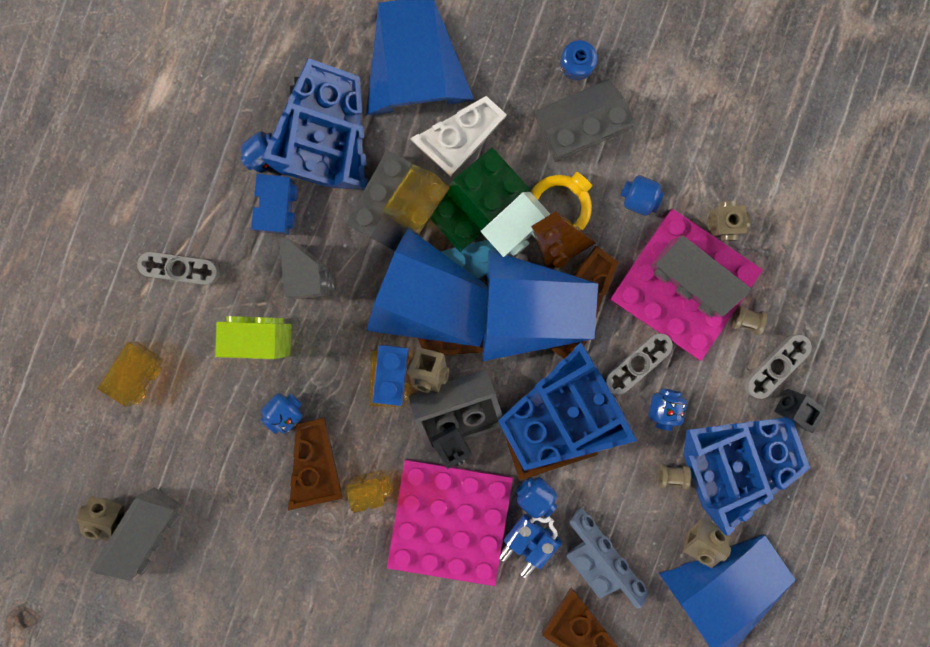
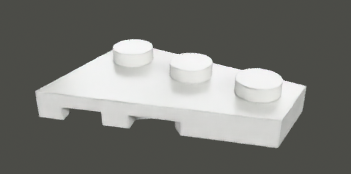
M485 96L458 111L452 117L433 125L427 131L415 135L410 140L452 177L506 118L507 114Z

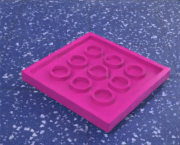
M670 209L609 300L656 332L667 335L672 343L697 360L702 361L742 300L723 317L712 316L710 318L698 309L699 304L693 299L688 301L676 292L677 287L670 281L666 284L659 280L653 274L655 270L650 267L670 240L683 235L750 288L763 270L674 209Z
M405 459L387 569L495 586L513 476L453 466L447 469L445 465Z

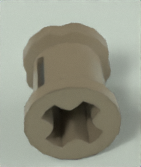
M739 305L733 314L731 327L734 329L743 328L754 331L755 335L760 336L767 323V312L760 311L757 313L746 310L743 306Z
M666 464L659 465V489H665L666 486L689 490L691 480L690 467L674 468L667 467Z

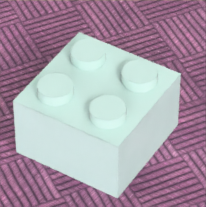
M523 192L481 232L503 257L512 254L514 257L530 244L527 239L531 235L534 236L531 226L549 216L550 213L531 192Z

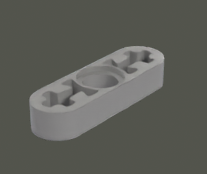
M146 252L139 257L137 262L138 270L147 277L211 285L220 276L217 264L209 260ZM153 257L154 262L165 264V269L152 268L151 271L149 267H146V263L151 262ZM182 261L186 266V271L182 276L177 277L172 272V266L175 262ZM206 265H208V269L212 271V275L207 276L206 280H204L203 275L193 273V268L205 269Z
M660 333L648 337L607 373L605 381L610 391L614 394H624L671 353L673 348L671 339L667 335ZM655 339L657 341L664 340L663 348L665 350L663 352L655 351L651 355L655 358L652 362L649 355L642 352V350L646 348L650 352L655 347ZM636 356H642L646 361L645 368L639 372L634 371L631 367V361ZM625 366L627 371L635 377L631 380L630 376H626L622 380L624 385L622 388L617 386L613 388L611 386L614 383L612 377L614 375L621 377L626 372L621 369Z
M803 335L787 337L747 377L744 384L746 393L758 399L768 397L809 356L812 350L810 340ZM793 342L802 343L800 345L801 353L793 352L789 358L782 355V352L789 354L794 349ZM775 359H781L785 365L784 371L778 375L774 374L771 370V364ZM763 371L774 379L773 382L766 379L761 385L764 390L762 392L757 390L754 392L756 387L754 381L761 382L767 377L762 374Z

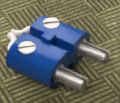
M524 514L504 538L506 546L501 551L500 560L505 562L513 551L518 555H524L526 557L525 560L528 561L520 571V575L524 578H527L535 568L542 569L562 545V541L557 536V530L553 526L554 520L550 517L545 519L541 517L532 518L528 514ZM540 522H549V527L552 531H550L548 528L544 529L543 527H541Z

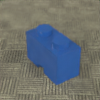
M256 174L254 196L259 197L260 200L259 208L253 207L251 230L289 235L290 229H294L295 213L292 212L293 201H297L298 185H294L295 181L292 178Z
M379 345L372 403L397 406L403 404L410 348Z

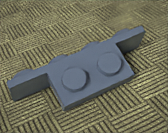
M583 508L578 509L570 520V524L584 542L570 549L566 555L599 598L621 588L637 609L643 607L648 595L644 583L631 571L627 561L621 558L613 548L611 541L602 534L595 525L593 518Z

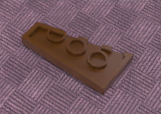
M594 246L573 275L598 283L596 318L602 299L608 291L619 263L598 246ZM587 341L581 342L583 346L586 345ZM580 342L549 349L565 359Z

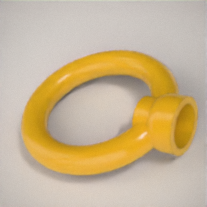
M576 171L572 177L566 175L548 176L540 180L530 192L539 200L541 194L550 187H568L578 196L581 204L580 215L573 225L580 227L582 230L586 227L592 212V203L588 191L593 185L579 172Z

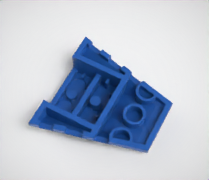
M395 0L378 3L366 115L394 112L393 107L447 100V105L474 101L435 0Z
M310 58L307 59L261 159L278 173L329 188L365 190L368 182L364 174L366 155L363 154L362 147L364 127L361 126L360 114L362 113L360 76Z
M407 228L393 255L373 305L366 331L480 347L486 332L488 286Z
M492 250L488 251L487 278H489L482 361L595 339L598 283L508 255L503 257L500 253Z
M581 342L565 359L555 366L556 368L538 382L531 392L524 396L498 421L524 470L637 441L614 395Z
M785 417L688 429L686 432L683 455L687 466L690 467L691 478L700 503L725 536H729L735 531L734 528L742 521L746 522L754 515L753 512L761 505L769 503L773 499V495L778 491L786 489L810 469L795 424Z
M764 534L730 546L731 552L724 562L720 561L713 568L697 560L681 564V567L670 571L659 572V575L709 647H737L796 581Z

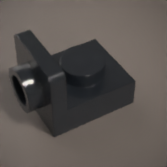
M786 389L774 410L778 415L788 418L810 433L814 432L826 411L825 408L807 395L790 389Z
M455 425L431 438L432 444L447 469L463 464L468 457L472 456L466 441L463 440Z

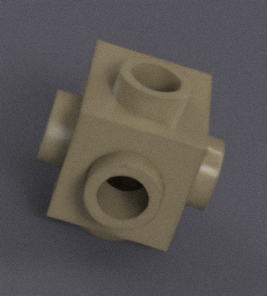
M737 201L719 202L720 206L710 210L707 219L708 229L712 236L721 237V241H737L738 236L746 234L747 229L750 228V213L746 212V205L737 206ZM730 215H732V224L729 222Z
M417 347L413 359L409 361L407 375H409L411 384L415 389L425 393L430 391L439 393L441 385L446 384L448 380L449 368L446 366L443 353Z
M91 496L86 506H81L77 514L76 521L79 523L80 533L92 540L101 539L109 541L124 517L123 505L114 503L107 498L99 499Z
M702 518L688 530L683 552L697 559L700 563L713 568L720 561L724 562L730 555L731 547H729L731 534L725 536L717 525Z

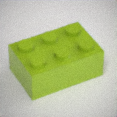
M226 316V322H216L215 357L253 359L291 356L292 324H285L284 318Z

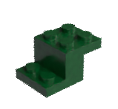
M492 147L454 178L447 190L426 207L423 212L461 253L482 234L481 230L520 194L527 192L530 188Z

